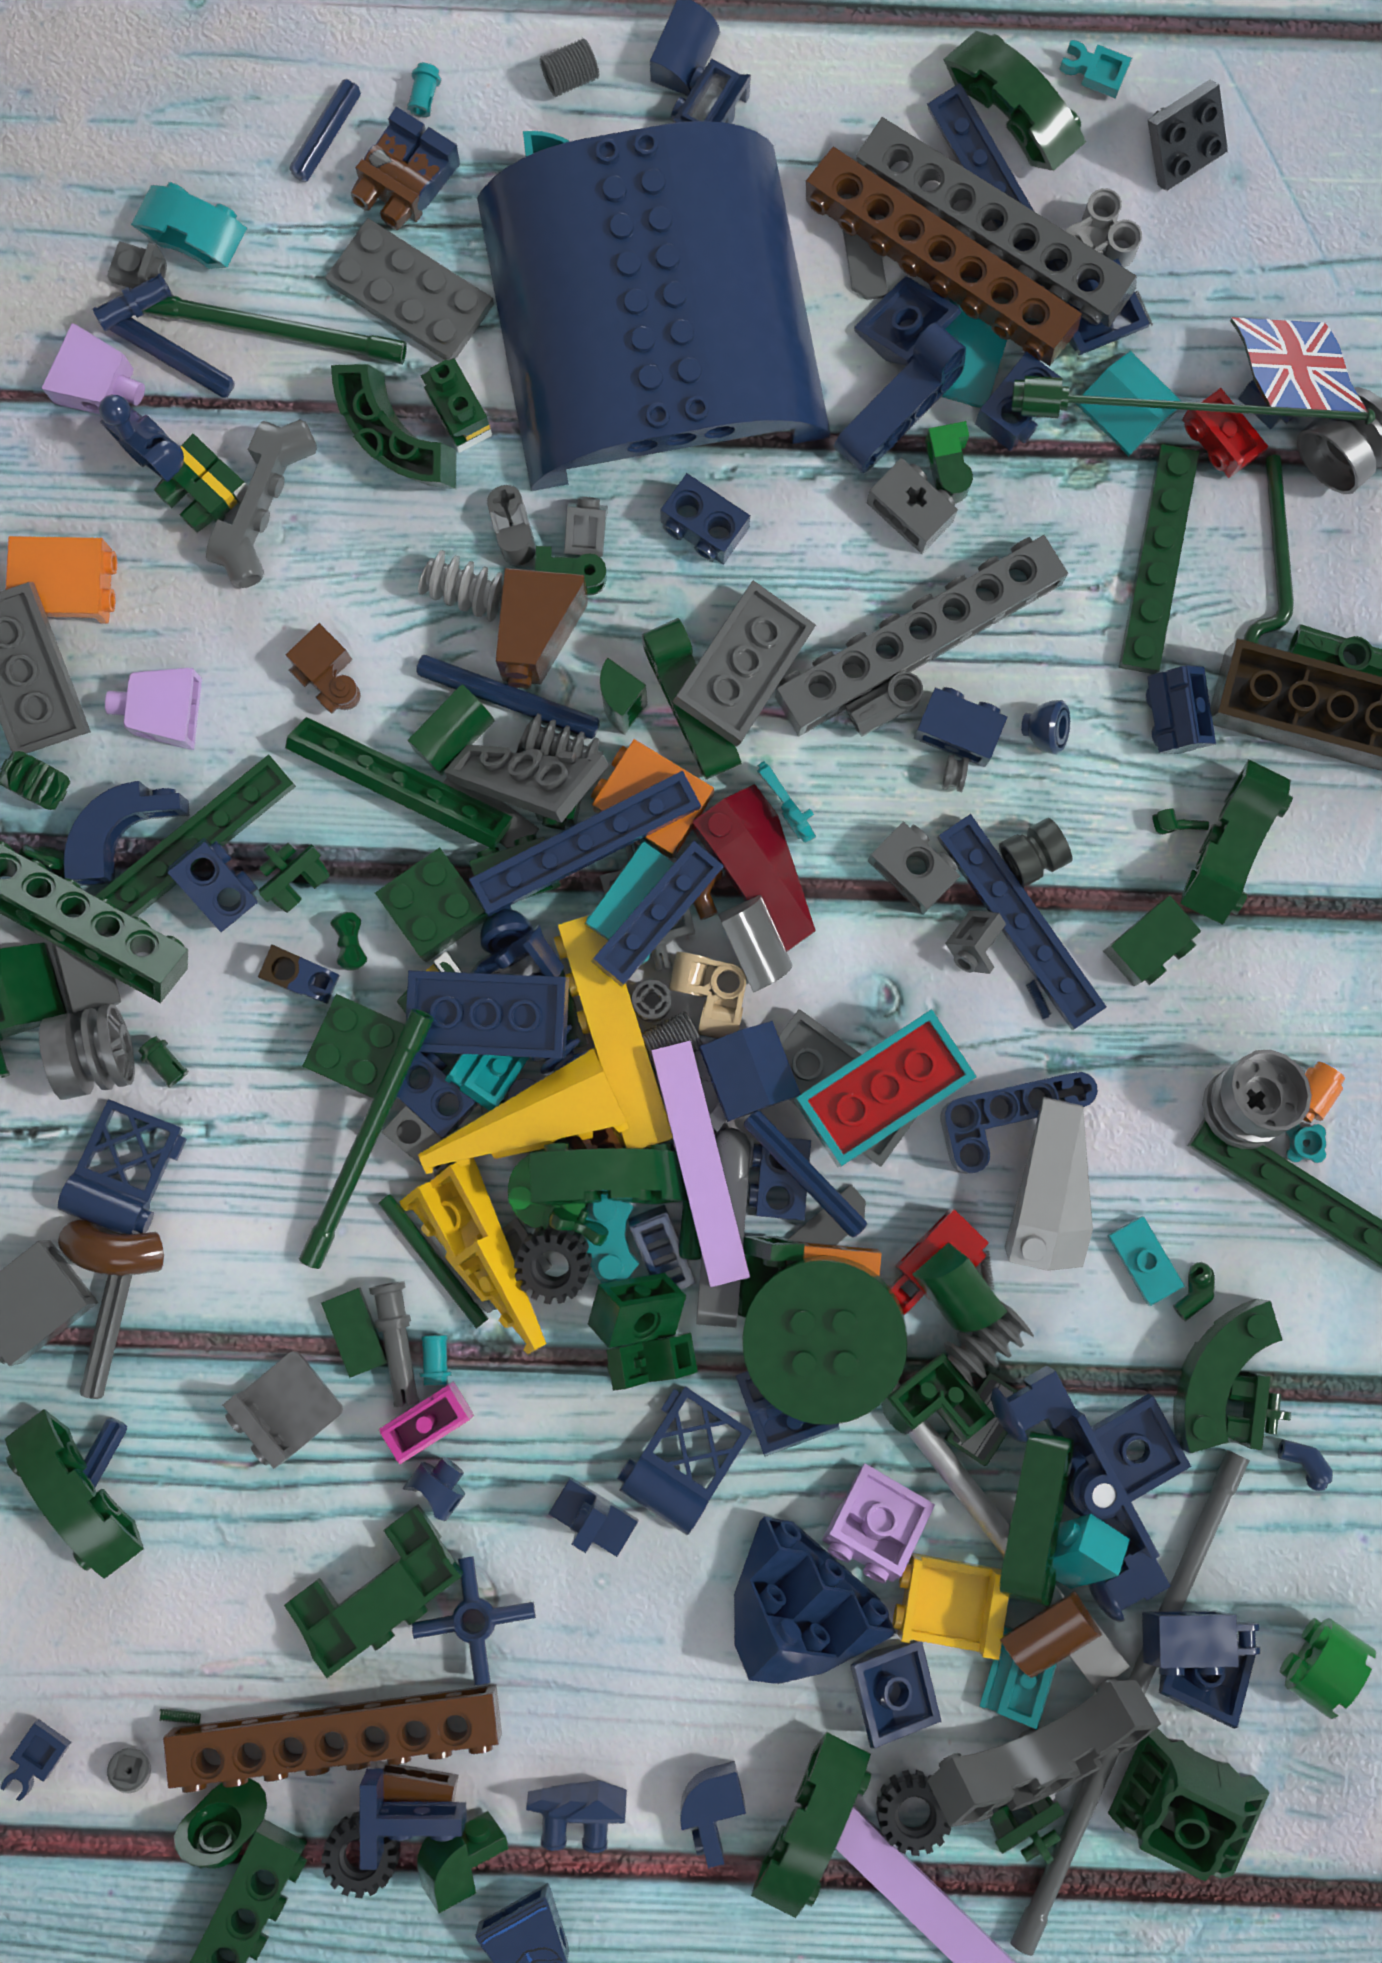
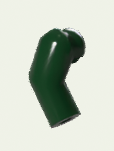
M1197 1262L1190 1267L1188 1294L1173 1305L1176 1313L1185 1322L1214 1299L1215 1275L1209 1265Z

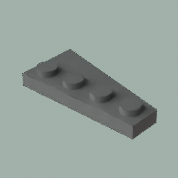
M467 745L447 767L444 774L450 783L562 823L609 764L603 754H591L589 758H577L574 752L560 751L558 756L543 755L541 750L527 749L522 753H512L508 747Z

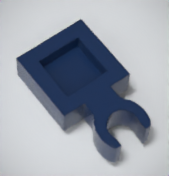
M38 1719L33 1723L10 1757L11 1760L20 1766L3 1780L1 1789L4 1791L11 1784L12 1780L20 1781L23 1786L22 1792L16 1800H22L32 1790L34 1776L44 1782L72 1742Z

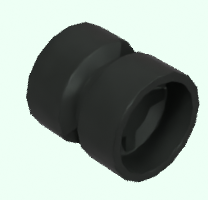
M1049 817L1029 827L1027 837L1023 834H1017L999 843L1002 859L1023 888L1042 878L1044 869L1054 872L1073 861L1071 849L1064 834Z

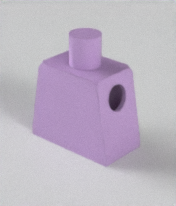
M73 323L42 386L43 391L54 404L100 414L99 405L105 396L111 394L120 395L128 403L137 406L145 392L143 383L131 379L133 367L125 355Z
M193 668L133 672L129 676L127 692L108 691L106 693V713L124 715V727L135 736L194 750L202 678Z

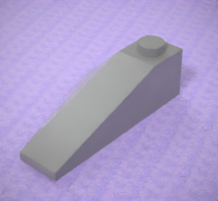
M1043 1097L1005 1243V1251L1009 1262L1047 1271L1079 1268L1084 1266L1093 1231L1083 1106Z

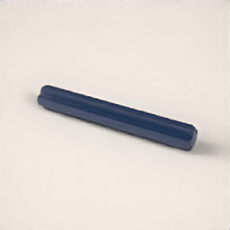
M132 317L109 329L222 398H227L234 389L235 382L231 376Z
M754 1111L744 1121V1127L850 1237H856L866 1228V1220L761 1111Z

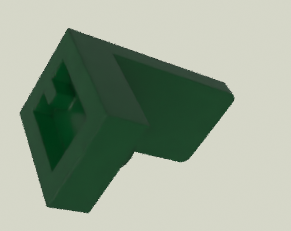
M744 1236L743 1252L750 1277L740 1280L739 1316L746 1318L757 1292L778 1271V1267H785L787 1261L802 1260L804 1258L805 1244L779 1236Z

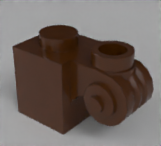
M318 623L285 654L293 665L289 672L304 687L311 683L320 692L315 698L331 714L337 709L350 710L360 702V689L351 677L347 675L337 676V674L352 661V658L347 650Z

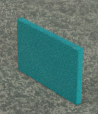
M950 299L949 302L960 308L961 314L945 330L966 347V356L962 374L942 397L981 409L991 396L1007 340L997 336L991 326L981 319H973L966 315L960 305Z
M643 841L642 844L637 846V851L594 912L587 917L585 925L606 940H609L673 866L674 862Z

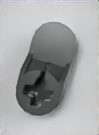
M501 485L493 489L487 497L489 514L505 561L515 566L528 563L536 553L534 536L519 490L512 485Z

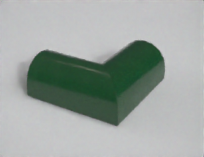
M943 1352L892 1392L881 1404L882 1411L888 1422L903 1434L911 1433L937 1412L962 1444L996 1417Z

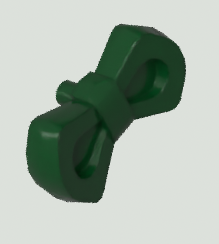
M341 912L330 922L339 936L337 946L341 950L336 961L338 965L347 971L358 970L367 962V956L360 947L358 939L361 919L353 912Z
M561 1207L554 1208L549 1215V1225L554 1229L572 1230L582 1234L596 1246H602L609 1234L607 1228L601 1223L586 1220L589 1211L583 1208L579 1216Z

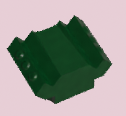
M1157 1728L1138 1743L1108 1814L1123 1831L1138 1838L1140 1850L1206 1882L1210 1875L1219 1879L1234 1876L1270 1792L1253 1775L1241 1777L1229 1763L1215 1761L1195 1751L1183 1740L1171 1742Z

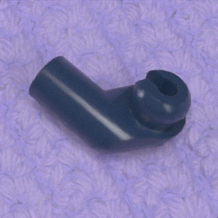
M1284 1439L1281 1440L1278 1448V1458L1301 1464L1307 1472L1306 1481L1309 1488L1315 1491H1324L1328 1484L1332 1482L1333 1471L1321 1452L1312 1446Z

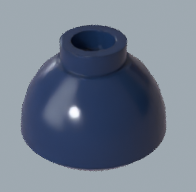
M1052 700L1038 706L1033 713H1025L1021 724L1022 735L1029 736L1034 745L1040 750L1050 754H1059L1065 748L1070 732V711L1067 704L1063 700Z
M510 905L486 918L480 932L481 947L487 953L492 954L533 929L532 924L523 914L512 910Z

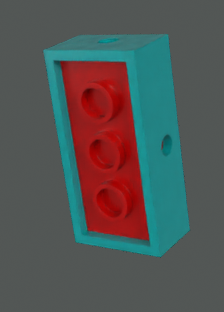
M931 1009L793 1101L836 1166L841 1167L977 1076Z

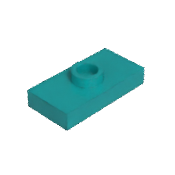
M1144 1216L1138 1217L1107 1235L1148 1306L1154 1305L1185 1286Z

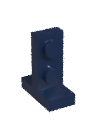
M572 1477L569 1478L548 1513L570 1527V1530L575 1533L571 1545L586 1554L590 1545L594 1542L618 1557L639 1521L633 1515Z
M366 1769L360 1783V1870H377L384 1852V1836H389L390 1839L395 1841L408 1840L413 1836H430L436 1841H447L455 1836H462L467 1819V1802H384L383 1769Z

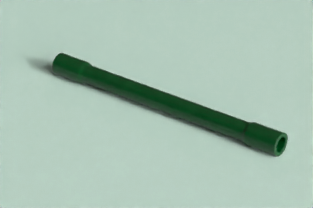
M174 295L143 311L144 314L174 320L184 319L366 355L371 359L402 365L406 358V341L377 335L367 336L184 300Z
M411 1009L398 1038L397 1048L320 1218L312 1228L301 1252L299 1261L314 1269L322 1267L335 1238V1231L413 1059L416 1053L420 1051L433 1023L434 1017L422 1010Z

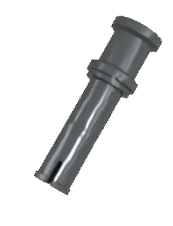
M405 1281L369 1288L370 1294L375 1297L378 1314L375 1327L378 1328V1332H383L394 1407H403V1404L406 1403L407 1406L419 1403L406 1327L410 1326L411 1317L405 1312L402 1290L406 1288Z

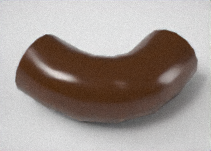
M78 1219L64 1226L58 1238L59 1248L71 1262L95 1273L118 1276L159 1272L163 1267V1245L157 1232L128 1235L108 1234L99 1231L92 1223Z

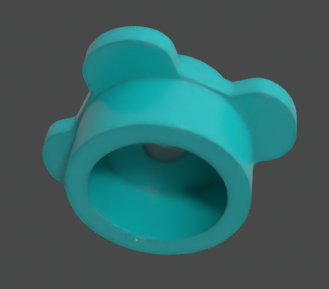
M1298 1124L1286 1131L1290 1147L1286 1151V1156L1291 1162L1298 1163L1302 1159H1308L1314 1163H1321L1325 1160L1326 1130L1322 1125L1313 1124L1311 1127H1301ZM1305 1139L1309 1141L1308 1147L1303 1145Z

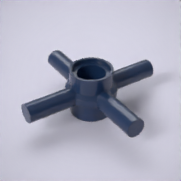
M474 1556L458 1559V1565L464 1572L460 1578L463 1601L457 1605L453 1615L416 1621L412 1623L413 1638L417 1639L455 1632L458 1638L469 1643L474 1685H482L491 1682L485 1640L492 1634L495 1626L536 1618L534 1601L493 1608L488 1601L479 1598ZM468 1609H477L482 1612L485 1618V1625L482 1630L474 1632L466 1628L463 1617Z

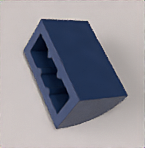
M692 0L676 1L650 59V81L686 96L692 90L690 82L694 72L699 66L705 68L720 35L717 21L701 5Z

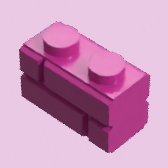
M453 1381L382 1426L379 1431L399 1464H402L471 1420L474 1414Z

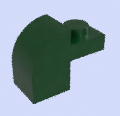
M691 1332L606 1350L608 1359L607 1369L611 1377L613 1391L628 1389L649 1382L678 1379L698 1373Z
M489 1811L466 1822L462 1836H455L447 1841H436L427 1836L421 1845L417 1858L421 1886L438 1913L476 1894L472 1868L509 1849L506 1835Z

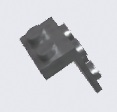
M297 1351L288 1353L248 1388L233 1395L223 1404L224 1408L228 1411L225 1415L228 1423L238 1433L241 1434L244 1431L253 1443L251 1450L256 1458L264 1465L270 1464L273 1469L289 1459L343 1412L342 1404L305 1358Z

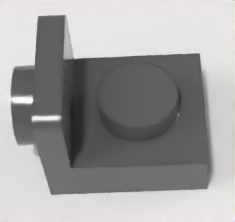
M119 241L107 277L111 283L124 287L129 286L132 289L157 276L158 273H161L163 278H165L167 263L157 244L149 242L147 248L144 249Z
M577 497V503L570 502L567 506L565 554L583 555L591 553L603 557L608 506L600 505L599 498Z
M970 910L945 942L954 957L955 964L960 969L969 973L990 974L994 965L987 956L986 951L1006 925L1000 913Z

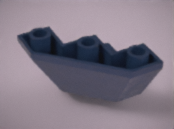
M767 1516L760 1520L734 1592V1645L749 1681L782 1684L823 1674L890 1639L896 1633L890 1621L888 1609L881 1602V1599L792 1521Z

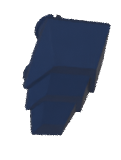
M595 1780L528 1791L526 1810L543 1815L541 1846L551 1851L563 1849L567 1842L566 1829L567 1822L583 1824L582 1848L590 1853L605 1851L608 1846V1824L625 1823L627 1789Z

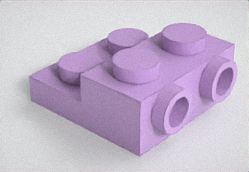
M864 1463L860 1467L844 1501L839 1504L822 1541L830 1545L828 1552L835 1558L844 1562H850L852 1558L865 1566L864 1574L872 1580L885 1583L888 1579L893 1582L902 1576L935 1504Z

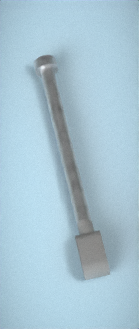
M897 1383L892 1392H894L901 1385ZM926 1419L908 1435L1004 1558L1010 1530L1009 1524ZM1056 1585L1051 1605L1065 1597ZM1099 1626L1098 1628L1103 1634L1102 1636L1069 1655L1096 1690L1099 1684L1108 1679L1118 1677L1130 1667Z

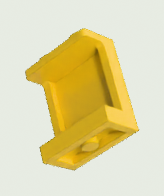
M912 1553L909 1563L899 1578V1588L905 1589L902 1605H895L892 1620L893 1628L898 1630L897 1635L900 1641L910 1643V1640L977 1651L984 1658L999 1660L1002 1645L1000 1639L1003 1637L1009 1597L1000 1592L1002 1569Z

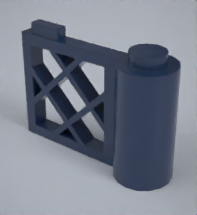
M108 1099L75 1172L68 1178L62 1188L58 1200V1210L121 1235L146 1233L154 1217V1212L149 1211L151 1200L170 1158L178 1161L187 1141L185 1137L181 1136L183 1129ZM116 1111L129 1117L133 1131L112 1139L108 1125ZM136 1120L148 1125L139 1128ZM156 1128L170 1132L163 1148L151 1153L148 1152L142 1134ZM105 1135L107 1142L100 1144L103 1136ZM136 1137L143 1156L122 1165L115 1145ZM110 1148L117 1166L116 1168L101 1174L88 1169L96 1153ZM159 1157L154 1167L152 1159ZM146 1162L151 1176L143 1191L130 1185L125 1171ZM120 1174L122 1182L110 1177Z
M685 1386L681 1393L675 1389L672 1390L661 1408L662 1411L667 1413L664 1420L639 1459L635 1462L629 1458L617 1479L622 1482L619 1491L685 1535H688L700 1519L709 1500L749 1438L752 1430ZM688 1398L701 1407L704 1424L682 1429L679 1410ZM708 1412L721 1421L710 1423ZM675 1419L677 1430L666 1433L672 1421ZM727 1424L740 1433L732 1448L720 1451L715 1450L711 1427ZM706 1429L711 1453L688 1457L683 1433ZM678 1435L683 1459L666 1462L653 1454L662 1438ZM727 1454L719 1467L717 1456ZM712 1457L715 1475L707 1488L692 1479L689 1462ZM684 1463L686 1475L673 1466Z

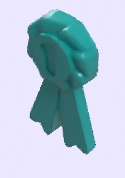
M765 761L758 764L759 769L756 771L782 801L781 814L798 839L801 838L805 843L815 839L816 835L807 822V819L814 815L812 810L808 809L801 813L771 767Z

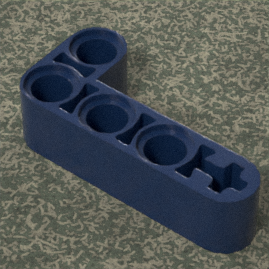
M937 322L929 325L914 345L913 359L840 433L834 443V449L861 473L869 471L958 380L965 367L966 347Z
M1073 1072L966 1096L948 1102L942 1108L940 1121L952 1166L964 1174L982 1171L990 1160V1149L985 1133L986 1129L1038 1118L1039 1110L1034 1109L1028 1099L1032 1089L1041 1090L1047 1098L1086 1107L1096 1099L1098 1093L1094 1078L1084 1072ZM1074 1084L1076 1086H1083L1084 1093L1078 1095V1098L1072 1095L1059 1099L1057 1091L1071 1088ZM994 1097L1004 1099L1008 1105V1113L1003 1119L995 1118L990 1112V1103ZM955 1106L965 1107L970 1114V1121L964 1128L957 1127L951 1120V1111ZM966 1144L973 1145L979 1152V1160L975 1166H966L960 1159V1151Z

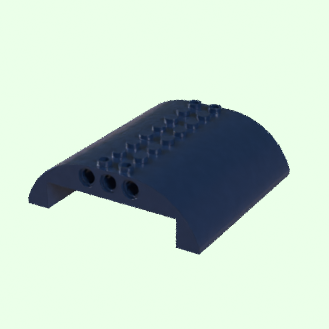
M692 121L662 124L583 138L552 146L522 158L494 176L481 190L477 197L531 491L569 485L566 469L788 429H790L793 444L830 437L831 433L774 145L766 137L757 131L740 125L725 122Z

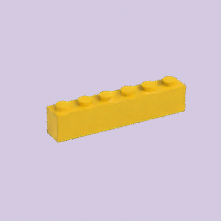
M589 915L558 924L561 935L553 938L560 960L564 958L569 960L572 972L565 974V977H569L571 996L579 995L584 1010L578 1011L577 1016L583 1035L591 1032L595 1048L592 1049L606 1074L629 1126V1129L617 1132L615 1127H612V1130L621 1146H626L627 1149H646L650 1145L672 1141L673 1136L626 983L621 987L591 962L608 940L585 925Z

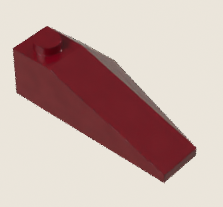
M756 784L724 798L692 821V831L709 854L724 866L722 868L723 873L743 900L746 902L759 895L762 896L787 952L816 931L778 814Z

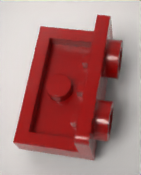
M1219 388L1201 402L1235 405L1222 388ZM1187 410L1182 418L1185 430L1190 438L1201 443L1208 452L1212 465L1217 470L1223 471L1228 478L1263 454L1269 447L1242 413Z

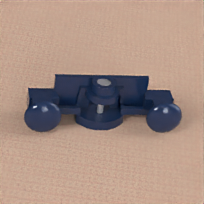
M1046 1365L1022 1379L1026 1387L1007 1398L995 1387L991 1393L992 1408L1002 1428L1010 1437L1018 1442L1026 1443L1028 1439L1025 1431L1043 1420L1052 1435L1073 1439L1074 1452L1064 1505L1079 1516L1091 1513L1130 1539L1119 1576L1088 1584L1089 1590L1100 1609L1112 1620L1123 1622L1125 1621L1122 1614L1124 1609L1143 1598L1147 1601L1171 1587L1157 1561L1160 1555L1138 1516L1132 1501L1189 1469L1191 1465L1153 1395L1148 1393L1095 1425L1090 1426L1085 1415L1075 1408L1056 1371ZM1134 1440H1142L1145 1445L1144 1454L1137 1460H1129L1126 1453L1128 1445Z

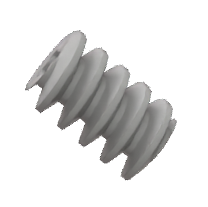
M440 550L437 556L431 558L424 567L418 584V593L424 595L429 591V595L433 600H439L444 596V602L448 606H453L458 601V607L461 611H468L472 607L473 614L477 617L483 616L487 611V619L492 622L496 618L502 603L503 573L498 572L494 579L490 581L488 580V567H483L479 574L475 575L474 562L469 561L463 570L459 569L460 557L456 555L449 564H446L445 551Z

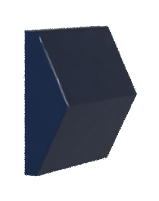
M1118 258L1112 260L1122 266ZM1085 279L1078 287L1082 291L1090 292L1095 290L1099 283L1094 279ZM1135 292L1110 327L1105 326L1101 322L1098 325H1093L1081 316L1078 330L1069 341V344L1079 356L1149 327L1150 322ZM1069 302L1067 303V304H1069L1070 306H1072L1073 308H1075L1076 310L1080 311L1079 308L1075 307V306L1072 305L1071 303H1069Z
M905 276L854 326V330L885 361L907 365L913 359L914 345L923 331L934 322H937L946 329L961 314V310L958 306Z
M773 1021L741 1029L699 1047L727 1122L801 1095Z
M913 1640L910 1643H901L873 1650L850 1665L870 1748L875 1749L942 1722L921 1641Z
M1238 1655L1239 1667H1223V1674L1221 1675L1199 1674L1197 1668H1184V1675L1181 1676L1160 1674L1159 1693L1236 1729L1239 1725L1256 1655Z

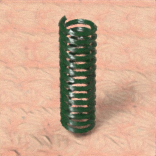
M170 1709L159 1710L161 1711L160 1721H177V1723L179 1721L182 1723L183 1721V1724L186 1721V1724H200L201 1714L199 1712L191 1713Z

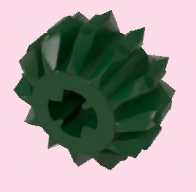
M12 751L8 760L5 759L0 768L1 786L44 809L55 810L68 792L66 790L70 780L67 775L22 751Z

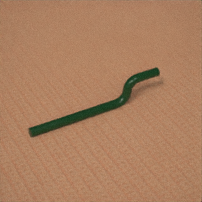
M1271 455L1265 458L1278 610L1275 615L1257 620L1248 627L1243 640L1257 644L1263 634L1280 630L1288 624L1293 615L1294 608L1280 455Z

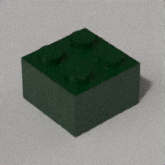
M440 847L375 892L419 957L425 962H428L478 927L488 917L484 908Z
M336 994L302 1067L374 1098L397 1048V1041L405 1024Z

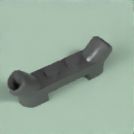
M299 419L282 427L267 421H262L258 425L248 447L250 455L258 465L232 525L217 519L206 549V559L209 562L224 566L231 583L237 587L247 588L259 583L264 576L263 567L253 545L258 533H263L268 525L270 518L268 510L273 498H278L283 490L285 481L283 474L286 467L316 453L318 447L305 421Z

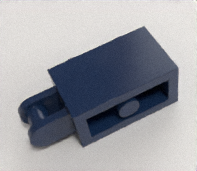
M1142 1611L1143 1663L1158 1667L1159 1674L1181 1676L1184 1675V1668H1197L1199 1674L1221 1675L1223 1674V1667H1239L1238 1655L1261 1654L1260 1647L1256 1646L1255 1631L1260 1630L1259 1623L1237 1622V1615L1222 1611ZM1237 1631L1239 1632V1645L1237 1639Z

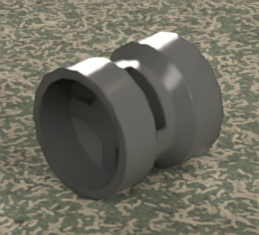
M650 979L637 985L633 991L632 1003L634 1011L639 1018L646 1022H657L664 1019L670 1012L672 998L670 990L665 984L658 980Z

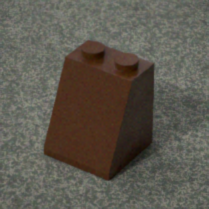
M505 568L496 652V664L502 681L508 682L509 686L519 689L531 688V684H542L587 607L588 596L584 575Z

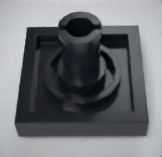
M1212 80L1203 83L1168 107H1162L1161 111L1157 110L1151 118L1147 119L1157 184L1166 191L1228 152L1220 85Z

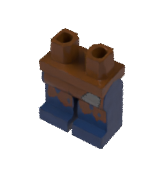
M396 106L388 117L389 125L377 143L368 150L364 160L361 159L355 167L358 180L351 191L353 203L365 211H369L377 199L386 203L380 211L381 219L393 229L399 230L409 218L417 223L423 214L422 210L432 202L460 165L456 143L429 126L425 129L424 123Z

